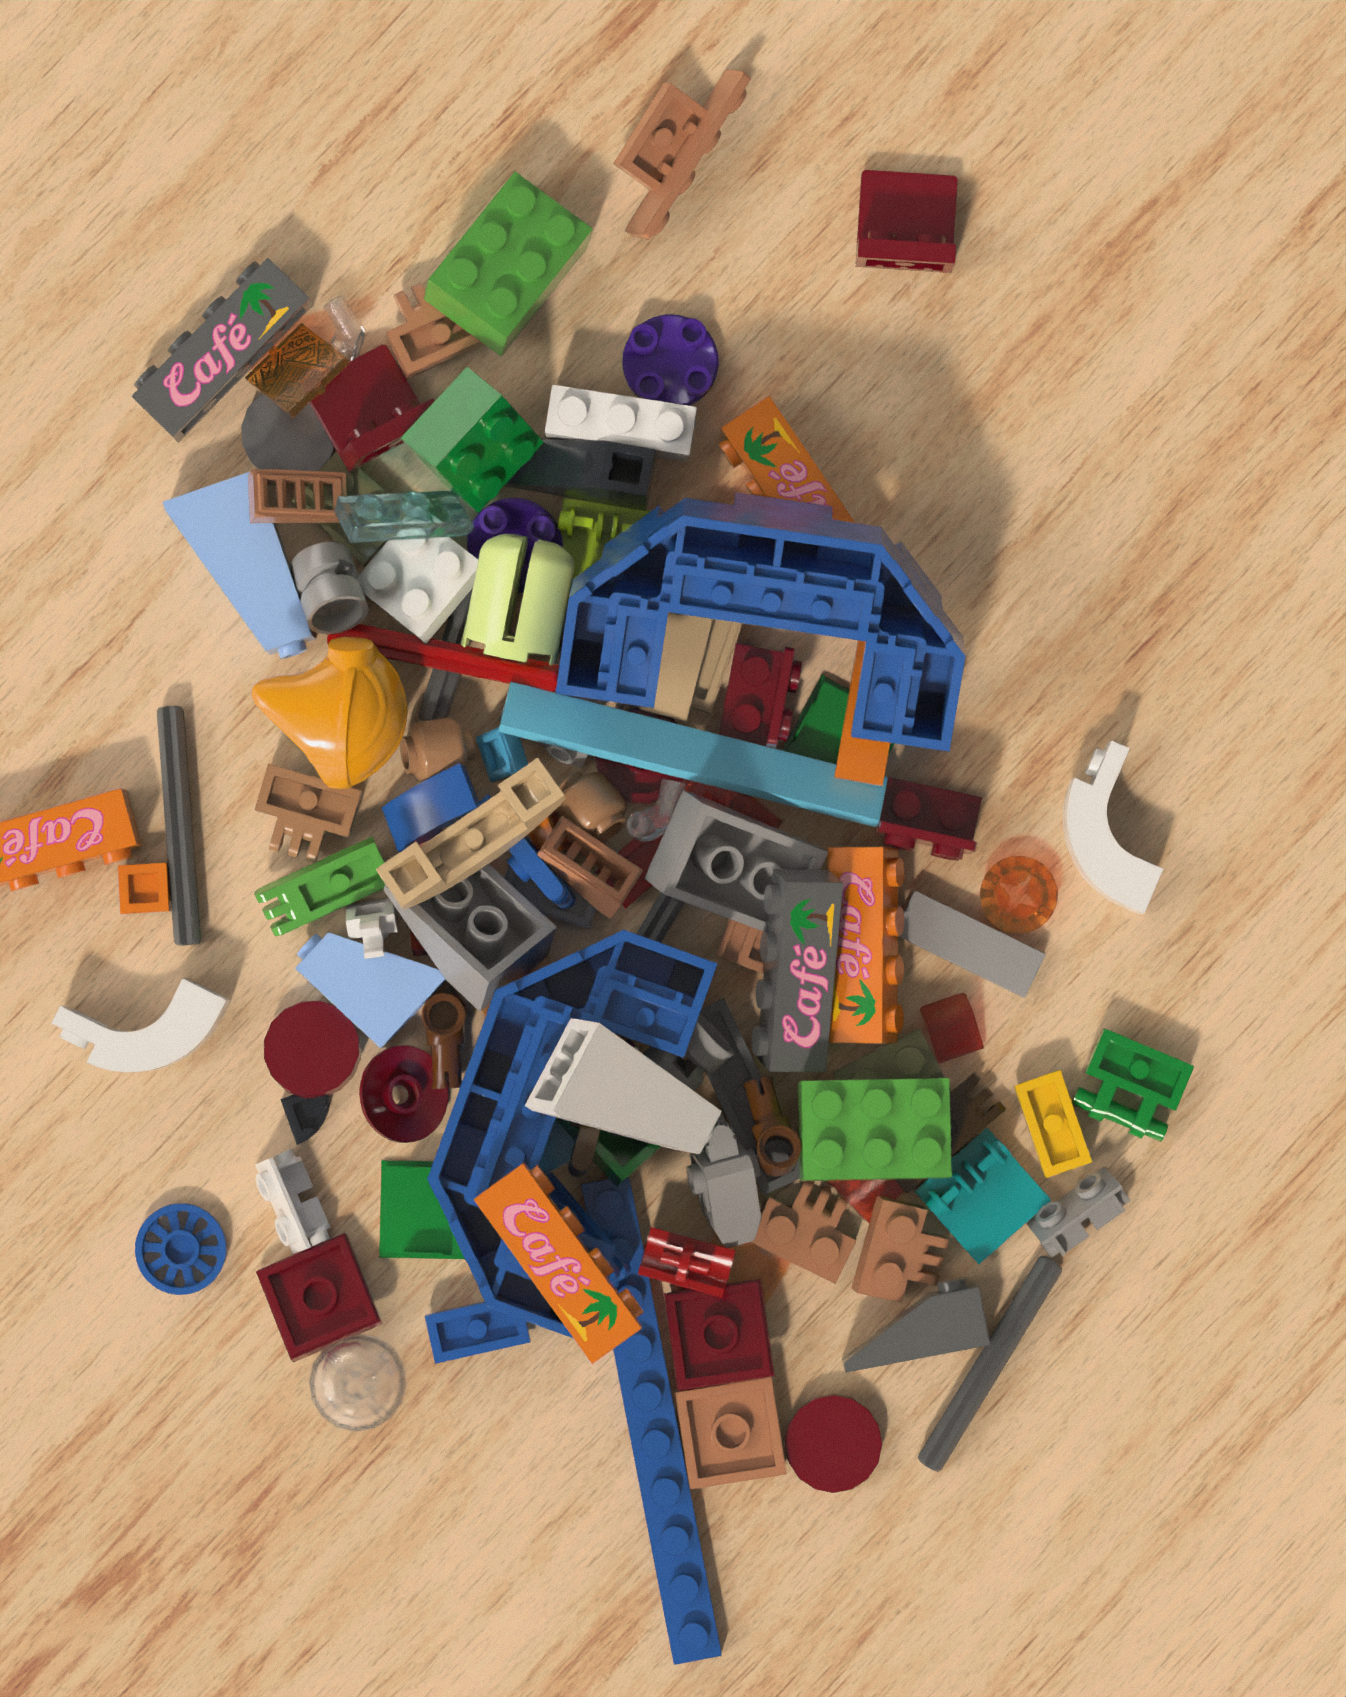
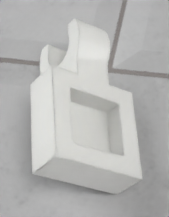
M387 898L347 905L346 925L349 939L360 937L364 946V959L385 956L383 939L388 937L389 933L397 932V909L391 900Z

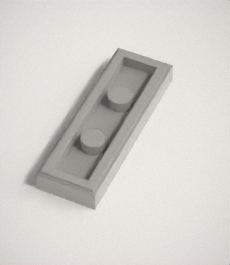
M917 891L913 892L903 912L904 929L902 935L898 936L899 938L1018 996L1026 997L1046 954Z

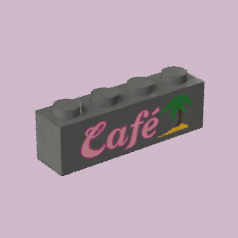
M269 258L261 265L256 261L250 264L236 280L239 287L227 299L220 296L213 301L202 315L206 321L193 334L188 330L182 333L168 349L171 356L159 368L155 365L149 367L134 384L138 390L132 395V398L178 443L313 307L310 298Z
M773 869L772 885L768 884L765 888L764 907L766 913L769 914L768 931L763 932L760 939V956L762 961L765 962L763 979L758 980L756 985L757 1007L761 1009L759 1026L753 1028L751 1042L753 1054L769 1072H826L843 882L830 870Z

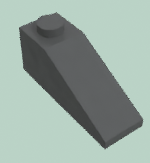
M966 1277L938 1282L939 1291L927 1293L842 1358L845 1372L990 1345L979 1287L976 1284L967 1285Z

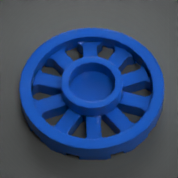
M187 1203L170 1204L152 1213L140 1227L135 1242L136 1262L144 1278L155 1288L173 1295L192 1294L210 1285L222 1271L227 1256L226 1237L219 1221L207 1210ZM180 1211H187L189 1214L184 1230L181 1228L178 1217ZM164 1215L168 1217L171 1233L159 1224L158 1218ZM202 1217L208 1222L207 1227L194 1235L193 1232L197 1221ZM152 1231L163 1240L162 1243L148 1242L145 1239L147 1232ZM210 1235H216L218 1240L216 1246L200 1245V1242ZM146 1252H160L161 1257L152 1263H148L144 1259V1254ZM199 1255L216 1256L217 1262L215 1266H210ZM167 1264L169 1268L163 1280H159L155 1276L156 1270ZM191 1265H194L204 1273V1280L200 1282L195 1280ZM181 1269L185 1284L184 1286L176 1287L174 1280L178 1270Z

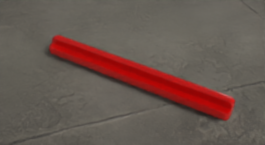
M358 624L352 629L341 633L327 634V644L332 639L341 637L371 640L386 659L507 684L514 682L549 692H556L559 672L558 664L549 665L548 662L527 658V662L484 654V649L470 646L463 647L460 644L430 639L426 644L416 635Z

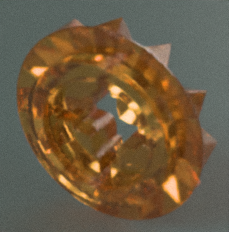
M1012 856L994 864L985 874L979 892L983 912L997 928L1016 934L1028 933L1043 926L1052 916L1058 899L1057 885L1051 872L1041 862L1026 856ZM1029 876L1031 879L1027 884L1029 887L1026 894L1032 898L1031 901L1037 904V906L1033 907L1030 904L1019 903L1007 913L1006 910L1009 907L1008 902L1011 896L1005 892V888L1000 886L1001 882L1005 885L1010 884L1016 887Z

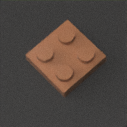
M772 1378L675 1391L690 1490L787 1474Z

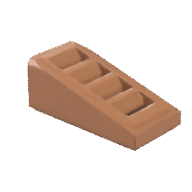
M252 469L248 474L250 524L341 523L348 521L346 473ZM267 485H276L277 507H268ZM286 485H294L295 508H287ZM305 485H313L314 509H306ZM323 485H332L333 510H324Z
M563 816L559 819L537 854L594 908L610 919L621 907L643 872L641 868ZM564 838L572 844L565 855L557 851ZM579 851L586 857L581 866L573 861ZM593 865L600 870L597 877L589 872ZM608 878L615 883L613 888L605 883Z

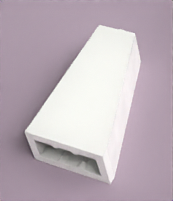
M573 1018L568 1022L525 1104L527 1108L535 1112L662 1147L699 1155L704 1145L712 1137L714 1126L722 1112L602 1024Z

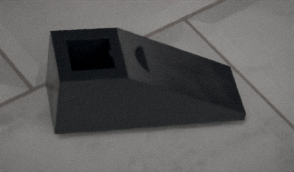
M542 439L544 443L535 451L531 459L504 485L511 488L647 511L655 469V449L611 441Z

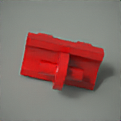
M651 1227L638 1275L723 1298L736 1250Z

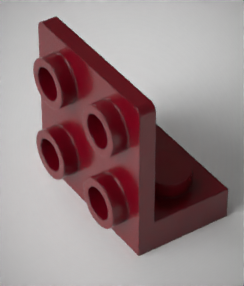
M864 170L861 174L855 267L952 273L956 258L954 232L957 177L954 175Z
M384 344L341 365L339 372L337 373L336 371L328 383L327 381L333 372L324 374L308 398V402L349 472L404 444L401 437L435 401L431 398L420 404L393 355ZM327 374V377L325 378V380H324L323 383L321 384V386H320V388L318 389V391L316 392V394L313 396V394L315 393L316 389H317L318 386L320 385L321 381L323 380V378H324L325 375ZM320 377L317 378L312 388L306 395V398L308 397V395L310 394V392L312 391L313 387L315 386ZM314 380L310 383L304 395L307 393ZM309 383L305 384V386H304V388H303V392H304V390L306 389V387H307V385H308Z
M736 643L719 735L773 749L776 748L778 740L787 741L793 709L784 708L787 692L796 693L802 667V661L793 660L795 648L785 646L784 652Z
M887 777L880 821L874 833L875 835L884 836V846L906 851L914 850L915 843L931 846V856L952 861L962 860L963 854L969 855L975 852L977 842L973 841L982 797Z

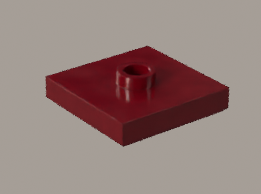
M346 1233L256 1271L290 1360L293 1363L383 1324Z
M761 1279L728 1283L723 1298L691 1289L664 1293L678 1391L776 1377Z

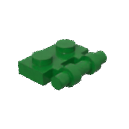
M1103 1028L1084 1072L1102 1080L1096 1093L1078 1087L1073 1097L1072 1105L1088 1111L1087 1116L1102 1122L1105 1118L1129 1128L1128 1134L1142 1139L1145 1135L1162 1142L1169 1124L1152 1117L1157 1104L1173 1111L1177 1110L1194 1066ZM1117 1087L1142 1097L1137 1110L1112 1101Z

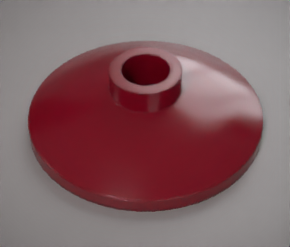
M400 1045L379 1052L366 1066L360 1082V1104L367 1122L382 1137L398 1143L416 1142L429 1136L440 1125L448 1105V1086L446 1082L445 1089H432V1056L417 1047ZM394 1087L400 1092V1100L397 1104L392 1094Z

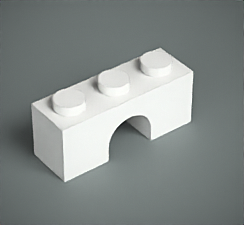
M552 385L545 436L546 439L611 441L655 449V457L689 462L697 407Z

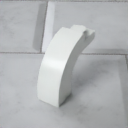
M1110 741L1106 744L1104 750L1096 747L1085 772V774L1092 777L1090 784L1077 778H1073L1069 782L1063 804L1065 842L1076 868L1094 890L1120 907L1137 914H1144L1163 868L1125 851L1117 843L1110 831L1107 820V804L1130 749Z
M182 978L165 1013L155 1023L144 1029L133 1032L117 1030L69 1006L59 1007L52 1024L62 1028L59 1037L78 1047L86 1049L89 1042L95 1045L87 1063L110 1071L142 1072L163 1068L179 1062L201 1047L219 1025L231 1000L190 979Z

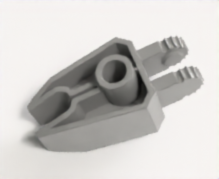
M721 1113L714 1126L712 1137L704 1145L700 1155L689 1153L691 1165L686 1167V1173L692 1193L699 1196L702 1213L725 1248H730L754 1241L761 1221V1213L755 1178L760 1177V1167L755 1151L753 1149L746 1150L739 1139L734 1137L733 1128L728 1125Z

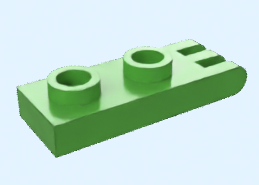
M372 836L262 886L254 892L258 903L269 901L275 897L278 898V900L266 905L262 911L267 920L286 914V917L275 921L270 926L274 936H280L384 889L386 884L376 871V868L384 864L385 861Z

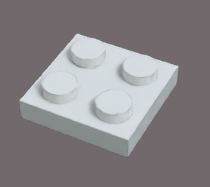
M413 509L357 579L362 586L365 596L427 644L473 588L478 559Z

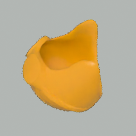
M341 637L332 639L328 644L327 656L314 668L297 675H280L264 678L254 685L252 689V697L256 706L305 753L323 782L329 788L348 789L372 776L392 757L404 735L408 711L405 691L400 677L393 665L379 652L374 643L365 638Z

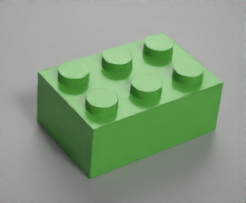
M514 172L430 276L424 300L499 356H502L585 252L593 228L520 174Z
M949 1078L800 1081L797 1083L798 1133L801 1141V1152L799 1155L800 1181L942 1179L952 1177Z

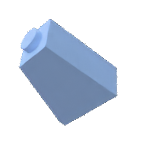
M329 932L322 939L316 933L296 954L302 961L295 969L379 1048H384L420 1010L426 1001L447 981L437 968L384 951L385 956L364 959L363 943Z

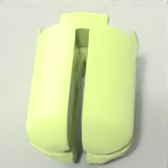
M516 534L495 536L487 540L480 549L461 645L466 647L471 639L484 643L483 653L521 662H527L529 654L551 655L549 665L557 664L559 645L575 569L573 558L563 547L554 542L542 539L535 542L529 563L516 633H511L528 537Z

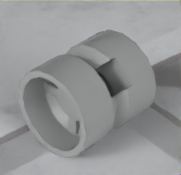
M323 542L305 548L294 557L290 570L298 594L301 596L300 602L311 630L320 634H336L352 629L362 622L367 616L369 608L362 586L357 579L358 574L348 547L342 543Z
M700 1013L685 1053L688 1057L686 1061L680 1056L649 1046L642 1054L694 1091L704 1082L702 1074L704 1071L714 1073L733 1056L734 1052L722 1034Z

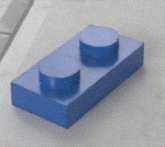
M485 1301L425 1315L435 1364L531 1342L526 1321L490 1309Z

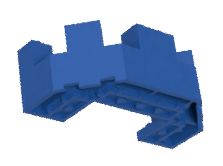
M735 492L733 505L684 498L666 512L663 511L660 505L606 543L601 559L573 579L568 601L556 694L654 708L668 612L866 641L851 737L950 752L966 657L963 635L943 610L942 596L904 544L900 541L895 545L882 527L832 520V506Z
M622 930L495 990L427 1178L488 1308L573 1338L474 1201L476 1196L523 1162L527 1164L530 1170L540 1164L556 1117L532 1111L525 1104L571 1018L597 1022L613 1033L684 1058L718 963ZM582 1233L578 1235L589 1252L598 1247L608 1262H611L616 1245Z

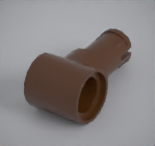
M441 993L432 996L426 1001L421 1015L423 1025L426 1028V1045H431L432 1089L446 1088V1071L449 1073L450 1088H460L462 1084L461 1044L465 1043L467 1010L465 1004L457 996ZM441 1001H449L454 1004L458 1012L457 1022L450 1029H440L432 1021V1009Z
M767 1076L760 1078L761 1082L759 1084L763 1095L759 1092L756 1079L746 1082L742 1086L746 1092L755 1123L751 1130L756 1143L755 1154L759 1167L766 1174L777 1177L790 1173L796 1167L801 1152V1141L797 1133L792 1130L789 1118L783 1117L773 1077ZM773 1140H781L789 1145L792 1155L783 1162H775L767 1157L764 1147Z

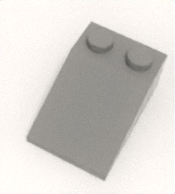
M683 790L645 876V880L667 896L767 932L769 914L766 913L764 907V892L768 884L772 885L773 869L821 870L828 852L727 806Z
M487 864L471 876L440 894L405 910L401 908L386 885L384 886V892L444 978L479 1011H482L491 1003L496 989L522 978L548 957L557 927L490 864Z

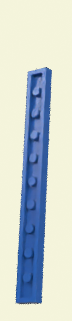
M630 1176L618 1187L609 1179L583 1183L581 1186L587 1214L611 1243L616 1245V1249L631 1267L630 1275L625 1279L613 1282V1285L619 1293L627 1288L644 1311L643 1314L637 1317L642 1324V1329L615 1347L613 1352L673 1663L677 1665L722 1656L650 1280L648 1277L638 1275L644 1255V1248Z

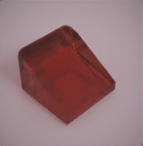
M959 993L920 1008L938 1064L984 1048L973 1009L965 993Z

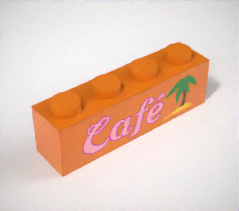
M770 396L721 427L720 434L724 441L719 443L718 446L733 468L741 464L751 481L746 483L745 486L751 495L832 506V520L855 523Z
M122 788L0 822V886L9 884L11 892L38 885L37 876L56 871L58 878H64L85 872L84 863L103 858L104 865H110L133 858L131 849L142 847V842L127 790Z
M828 847L827 870H830L843 882L829 1043H897V1034L901 1033L904 1023L903 1009L898 1004V985L902 983L904 977L903 959L898 955V936L902 935L904 929L903 909L898 906V887L903 885L905 875L903 860L898 858L897 848Z
M523 1162L476 1196L474 1201L593 1364L642 1329V1324L637 1317L643 1314L644 1311L627 1288L619 1293L607 1277L614 1272V1269L599 1248L596 1247L589 1252L578 1235L585 1231V1229L571 1209L566 1206L560 1211L548 1194L553 1192L555 1187L539 1165L530 1170L527 1164Z

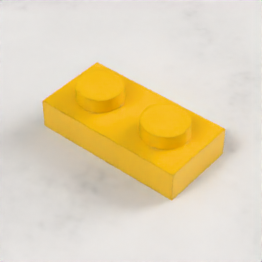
M1061 1070L1013 1085L1045 1178L1092 1163Z

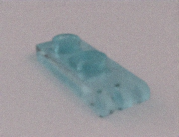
M451 490L338 496L334 510L350 543L466 536L473 530L472 521L467 516L463 505L460 504L457 495Z

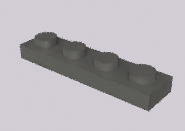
M723 998L702 1008L700 1013L727 1040L734 1054L714 1073L705 1072L733 1128L735 1136L746 1150L753 1149L756 1151V1143L751 1130L755 1123L746 1092L742 1085L756 1079L759 1092L763 1095L759 1084L762 1077ZM773 1140L764 1147L767 1157L775 1162H783L792 1155L789 1145L781 1140ZM799 1158L796 1167L784 1176L774 1177L760 1169V1177H757L756 1180L763 1195L800 1179Z

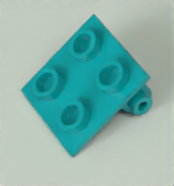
M987 1127L951 1158L952 1177L928 1179L914 1191L978 1264L983 1262L1036 1215L1043 1206L1051 1201L1011 1155V1152Z

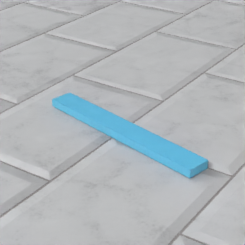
M510 682L498 731L876 827L880 821L888 780L887 777H884L883 786L881 787L834 778L836 764Z

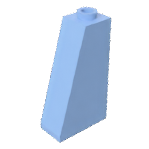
M250 472L163 501L165 511L264 650L270 655L278 653L280 659L289 658L307 651L306 642L316 638L306 621L300 602L301 596H299L290 570V563L276 523L250 524L248 474Z

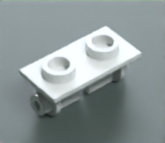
M290 1149L274 1156L278 1164L277 1166L273 1157L255 1164L259 1173L256 1175V1184L262 1197L266 1201H271L278 1218L275 1220V1228L281 1242L285 1246H290L294 1254L311 1247L308 1237L312 1246L330 1239L326 1230L330 1228V1224L318 1197L316 1196L302 1203L298 1197L299 1193L313 1187L301 1156L295 1157L293 1150Z

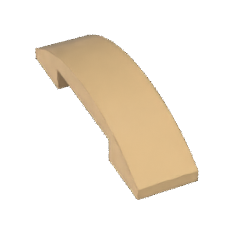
M536 758L497 785L500 789L498 794L421 847L417 842H414L376 868V871L403 910L440 894L495 860L534 830L566 799L539 758Z

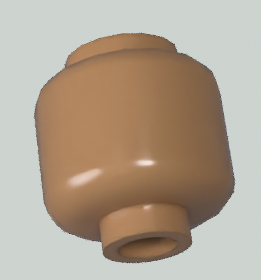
M449 717L413 723L408 729L407 736H403L400 742V753L404 770L408 775L413 774L420 783L459 763L466 767L467 761L473 760L475 756L471 733L469 731L462 732L458 722Z
M576 772L566 778L559 786L566 797L555 809L559 819L562 816L602 843L609 841L624 827L626 823L624 815L627 811V802L604 774L592 772L582 775L581 772Z

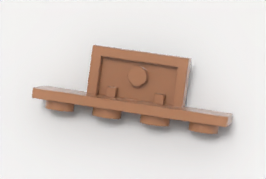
M727 69L703 106L672 83H663L613 163L649 190L626 227L625 232L632 237L649 240L652 236L662 231L669 220L670 212L668 210L673 202L694 181L696 175L694 169L700 159L718 143L721 136L719 129L728 115L735 112L745 100L747 94L745 88L751 80L748 74L744 71Z

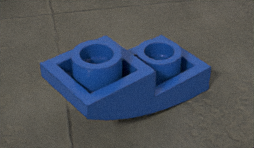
M459 763L405 791L383 806L382 810L397 850L401 852L414 842L420 845L431 840L443 831L442 828L454 824L479 807L480 803L466 767Z

